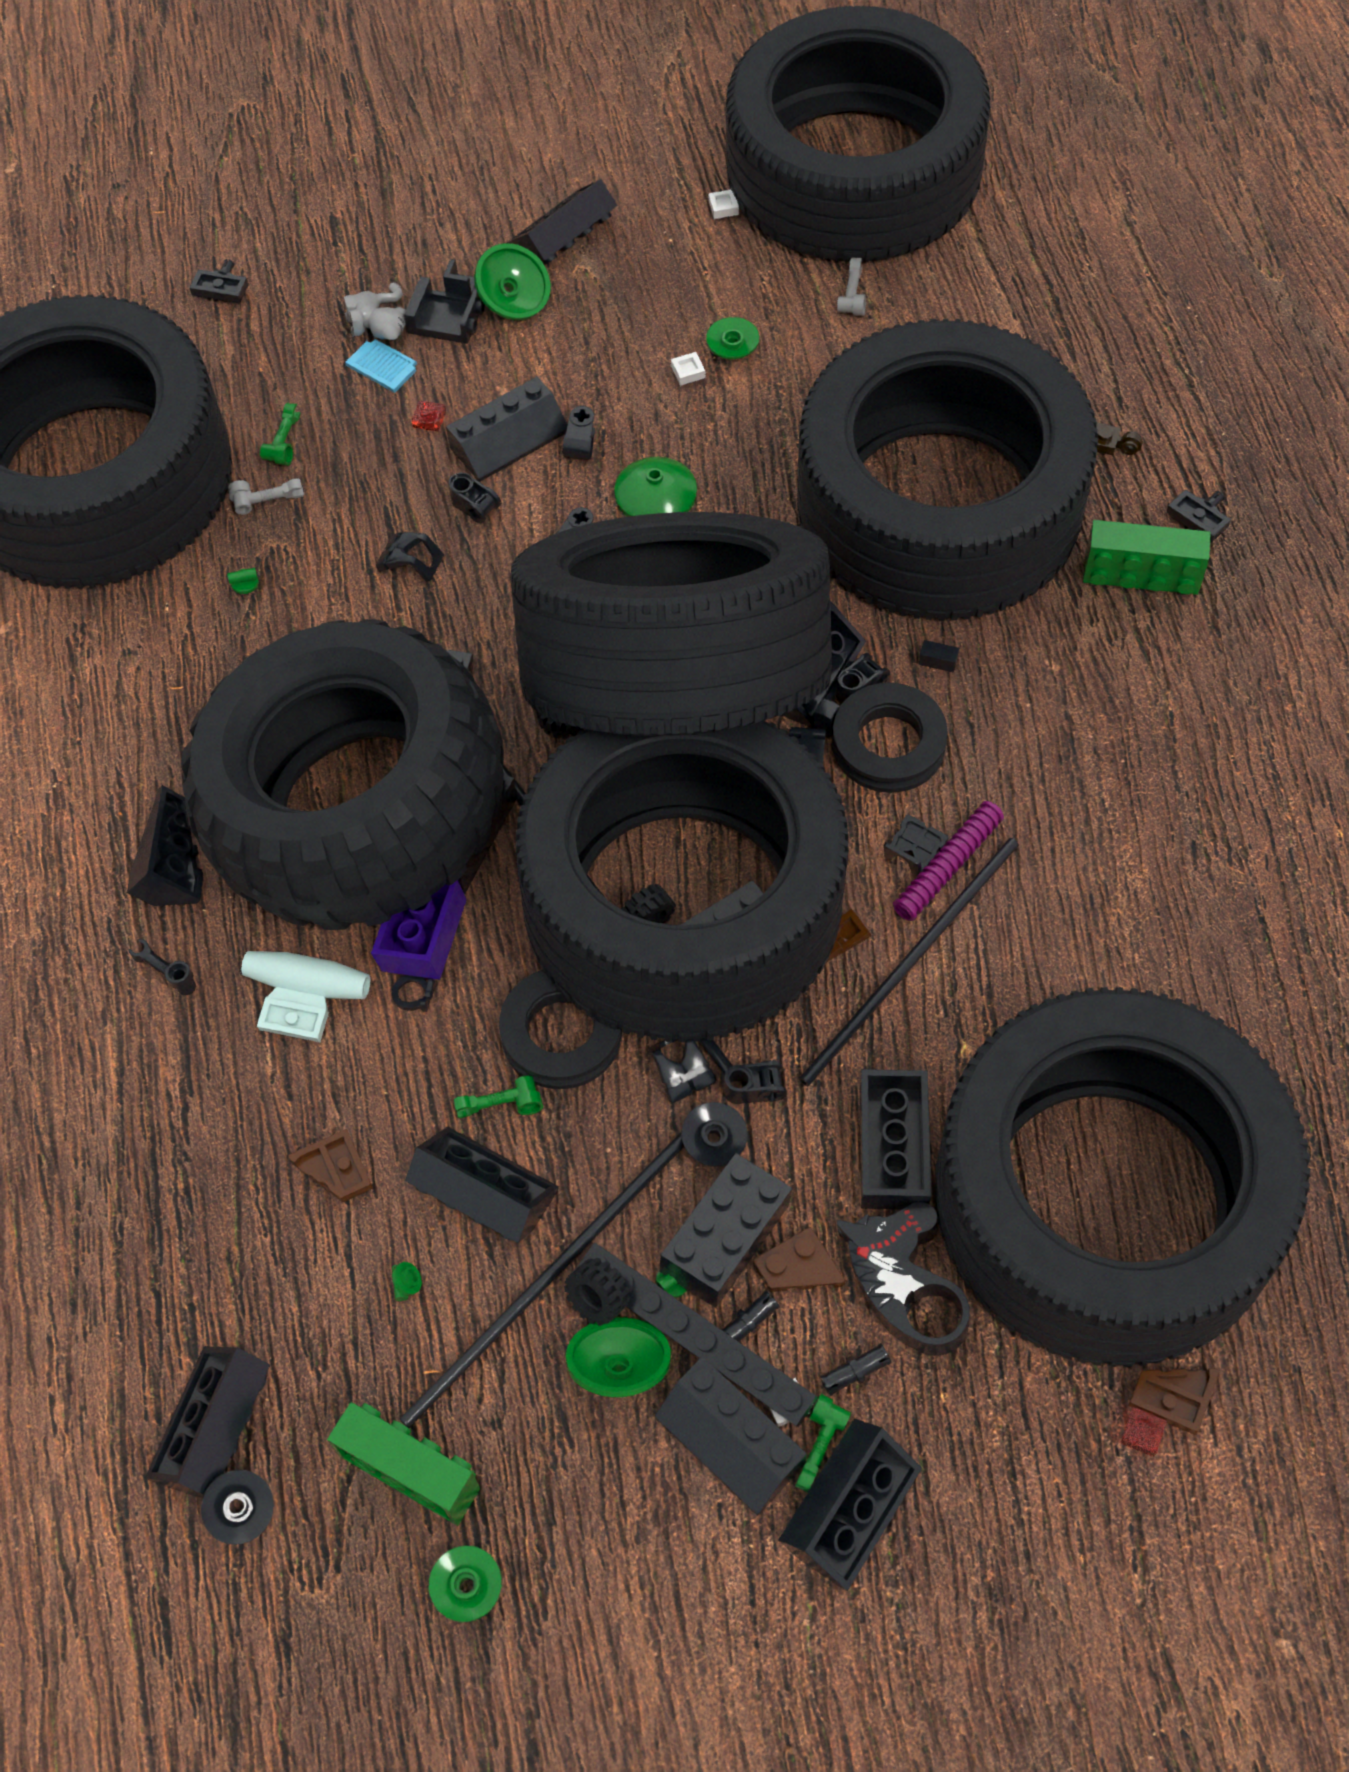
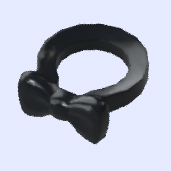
M403 976L392 987L393 1001L400 1009L405 1011H414L421 1008L423 1012H427L437 984L432 978H429L427 982L423 977ZM415 982L420 984L425 994L421 999L405 1002L399 998V990L406 983Z

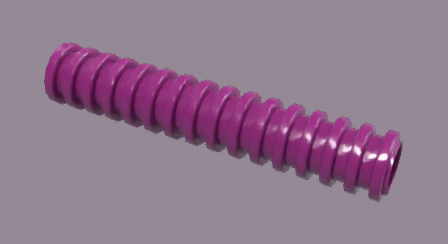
M989 801L982 802L980 807L974 811V814L970 815L969 819L963 823V826L957 830V833L953 834L952 838L946 842V845L940 849V852L934 856V859L930 860L922 872L917 875L916 879L911 881V885L905 888V892H902L899 898L893 901V907L899 916L908 921H914L917 918V914H920L923 908L928 906L929 901L933 900L941 888L946 885L947 881L951 880L952 875L958 872V868H961L970 855L974 854L975 850L981 846V842H984L987 836L998 827V823L1004 820V815L996 804Z

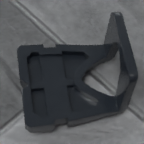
M399 532L392 534L385 547L386 550L382 552L376 563V568L381 572L389 568L395 569L411 565L425 581H431L444 557V553L424 533ZM423 542L432 556V565L427 567L416 557L408 555V551L418 543Z
M906 815L900 824L899 832H896L891 844L884 843V857L889 860L896 856L903 858L909 864L911 872L918 875L928 865V862L934 859L937 852L946 845L948 835L933 827L926 828L924 822L911 815ZM906 852H913L914 857L907 854Z
M672 1039L671 1042L663 1040L646 1049L647 1054L654 1057L661 1082L666 1087L664 1089L671 1103L690 1096L693 1090L700 1091L716 1083L717 1079L712 1069L708 1068L706 1058L693 1039H686L684 1054L680 1062L668 1059L661 1051L662 1047L679 1041V1039Z

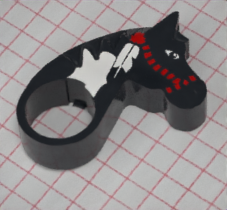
M914 1202L888 1217H871L866 1214L856 1224L843 1220L837 1221L838 1233L849 1244L850 1260L860 1289L868 1305L885 1328L903 1344L923 1354L939 1356L956 1350L964 1342L969 1331L970 1307L967 1297L953 1282L913 1264L918 1255V1246L931 1241L937 1233V1213L934 1208L928 1203ZM927 1296H941L957 1306L962 1320L959 1326L947 1336L939 1338L927 1337L917 1332L911 1326L907 1317L912 1307L910 1304L916 1303Z

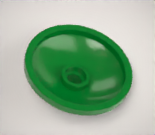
M510 243L498 244L486 250L476 264L474 282L477 293L483 303L497 315L511 320H525L538 314L546 305L551 291L549 274L542 261L527 248ZM504 287H508L510 292L506 291Z
M647 457L631 463L622 470L616 479L614 494L619 509L627 517L657 513L689 512L696 501L697 484L692 472L679 461L667 457Z
M615 1317L609 1323H604L603 1325H597V1322L585 1326L573 1336L566 1350V1366L571 1378L580 1387L591 1393L612 1398L634 1396L649 1390L664 1378L671 1363V1349L664 1334L647 1322L626 1317Z

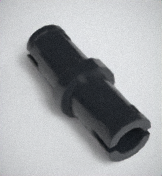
M765 1290L746 1309H739L736 1312L737 1316L722 1331L740 1342L750 1332L752 1334L758 1331L757 1326L776 1309H779L780 1306L773 1297H770V1293Z
M880 1343L855 1358L851 1355L846 1358V1363L820 1375V1379L824 1382L823 1385L829 1396H832L856 1381L859 1384L864 1382L865 1376L886 1365H890L892 1362L887 1357L886 1349Z

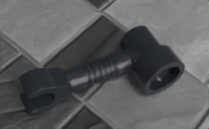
M138 939L142 947H144L143 951L135 953L128 949L136 962H144L159 971L181 995H190L195 991L194 975L186 962L175 961L169 964L155 954L144 939Z

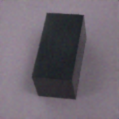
M924 640L920 652L919 665L954 673L960 648Z
M822 698L814 711L813 728L826 729L825 737L828 739L833 734L834 720L839 711V704Z

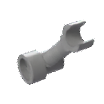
M851 258L846 294L845 296L838 297V313H853V316L865 315L866 295L856 294L859 278L862 274V258Z
M291 479L287 483H283L282 486L252 493L250 484L243 480L234 481L228 486L230 500L234 502L236 513L241 515L251 512V504L281 497L300 498L304 496L300 479Z

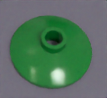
M727 317L716 321L710 326L706 334V342L708 348L715 355L725 359H739L748 356L757 348L759 332L756 326L746 319Z
M459 1546L447 1551L437 1560L429 1577V1594L434 1606L443 1616L456 1622H471L485 1616L497 1603L502 1588V1576L498 1564L489 1553L475 1546ZM471 1580L473 1581V1589L467 1593L462 1592L460 1589L462 1582Z

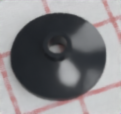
M709 1102L697 1106L687 1115L682 1126L681 1135L687 1153L694 1160L707 1166L717 1167L727 1165L735 1153L741 1155L747 1143L748 1132L746 1123L738 1111L723 1103ZM712 1133L717 1134L720 1140L713 1143L709 1141L708 1135Z
M232 1470L218 1476L207 1487L201 1502V1517L207 1531L217 1540L233 1545L244 1544L257 1538L267 1528L274 1510V1499L268 1484L259 1475L247 1470ZM240 1499L242 1502L241 1509L235 1513L231 1512L229 1509L231 1501Z

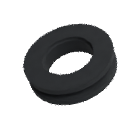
M900 683L869 685L851 694L842 703L835 716L832 739L834 757L846 776L860 786L886 793L911 790L927 782L941 766L947 743V723L937 703L919 689ZM884 717L898 718L909 723L918 732L920 743L916 749L907 755L896 758L881 757L870 752L862 744L859 733L872 720Z
M541 970L520 981L511 990L503 1003L499 1018V1030L505 1056L519 1075L532 1076L535 1084L550 1089H570L585 1085L598 1078L613 1063L620 1049L622 1029L617 1028L615 1030L610 1028V1024L606 1022L602 1024L594 1016L592 1017L594 1024L593 1032L588 1041L578 1049L566 1053H553L539 1048L529 1035V1024L534 1015L545 1006L558 1002L575 1004L574 1001L569 1002L565 995L557 990L555 982L551 983L547 974Z

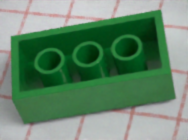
M1093 520L1085 553L1083 583L1198 595L1209 562L1210 532Z
M350 1402L327 1438V1441L337 1455L447 1521L459 1526L481 1489L475 1478L476 1474L470 1470L472 1465L456 1455L452 1459L447 1458L440 1452L442 1448L427 1438H423L421 1442L410 1435L411 1430L398 1421L393 1420L391 1425L380 1418L381 1413L372 1406L363 1403L359 1407Z

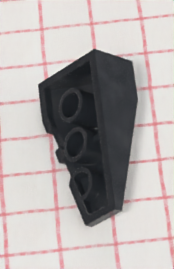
M163 785L158 789L130 872L127 893L152 906L197 904L201 899L204 877L202 869L197 867L196 856L199 852L197 845H193L191 828L185 805L186 798Z

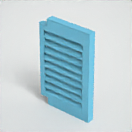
M374 339L371 343L366 341L345 364L347 367L395 393L416 372L415 366L417 361Z

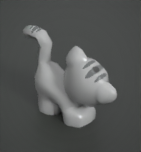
M393 282L389 285L392 293L375 294L370 291H364L356 295L343 297L346 306L345 318L347 323H352L350 329L353 337L362 335L366 328H370L373 336L382 340H395L402 334L406 324L404 316L406 309L401 307H379L382 303H396L402 298L403 292L397 283Z

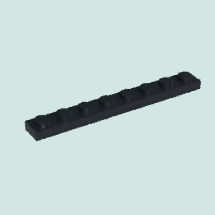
M595 1242L578 1266L590 1258L593 1260L599 1258L602 1263L604 1261L610 1263V1268L613 1269L615 1267L619 1271L617 1275L619 1277L623 1276L625 1279L624 1286H628L629 1292L626 1295L630 1296V1299L627 1303V1308L698 1358L704 1357L722 1375L798 1428L817 1401L818 1397L600 1245Z

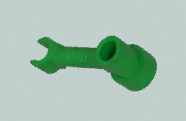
M286 403L284 405L282 422L272 444L264 443L260 448L262 460L275 461L278 465L289 466L291 464L293 447L291 444L284 442L291 426L300 418L301 412H295L297 404Z
M532 1076L517 1078L515 1080L516 1088L478 1097L474 1095L459 1096L453 1099L458 1118L471 1116L479 1112L480 1109L514 1101L516 1102L519 1114L532 1115L543 1109L541 1094L536 1091Z
M820 1394L809 1420L821 1425V1429L795 1484V1487L807 1493L813 1484L835 1430L838 1429L843 1432L851 1415L850 1411L834 1404V1399Z

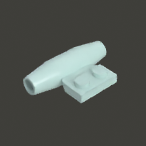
M247 951L241 968L243 976L275 988L268 997H265L257 1024L259 1030L321 1042L329 1014L326 998L365 999L371 982L369 974L338 962L289 952Z

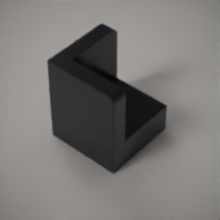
M450 259L443 275L445 292L471 296L475 288L474 277L458 274L456 260Z

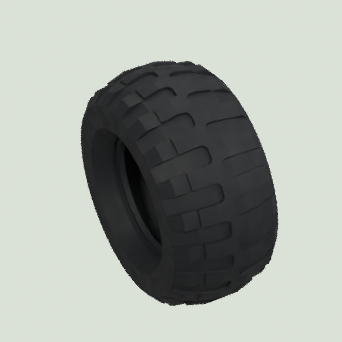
M364 619L359 622L338 620L287 634L243 660L242 664L216 685L210 693L211 697L206 706L196 714L189 729L193 739L183 749L181 763L184 773L183 791L186 798L185 805L192 833L215 871L235 893L292 924L305 926L313 922L314 924H319L325 930H345L352 923L365 922L367 926L377 925L390 921L392 915L408 908L413 911L432 900L431 895L439 891L445 884L452 885L467 871L466 863L472 855L480 853L484 849L492 834L490 829L492 819L500 813L503 797L502 765H504V747L502 735L488 699L465 666L451 654L447 653L439 644H434L426 639L421 632L407 626L390 628L386 621L376 619ZM376 737L394 738L405 742L402 754L395 767L381 781L361 795L337 806L318 811H300L287 807L288 798L294 784L312 765L331 752L348 744Z

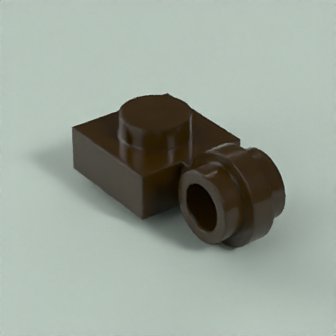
M1097 422V452L1114 455L1115 448H1120L1123 453L1134 455L1141 450L1143 441L1139 433L1129 431L1120 437L1121 428Z

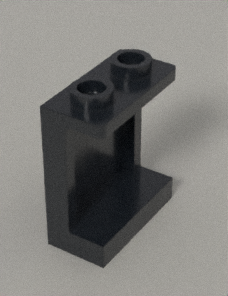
M420 277L404 314L408 334L468 344L471 335L476 333L477 320L479 315L484 313L485 304L479 297L476 287L471 296L432 290L430 278Z

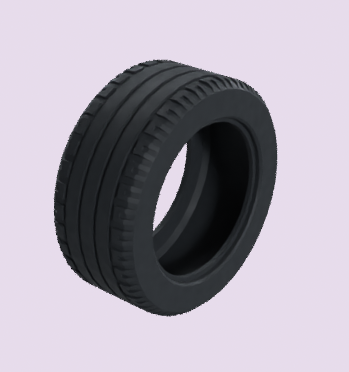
M874 6L833 7L801 15L773 28L756 40L739 59L732 72L726 94L727 177L730 190H732L734 197H736L739 209L758 230L763 231V234L771 237L772 240L792 250L822 259L850 261L851 258H862L861 262L883 260L911 253L933 243V241L940 239L942 235L947 234L950 229H953L962 220L963 216L971 208L980 187L991 108L990 91L984 71L970 50L949 32L928 20L894 9ZM840 112H867L901 121L917 131L922 138L906 148L883 155L844 156L812 148L793 137L789 132L804 122L819 116Z

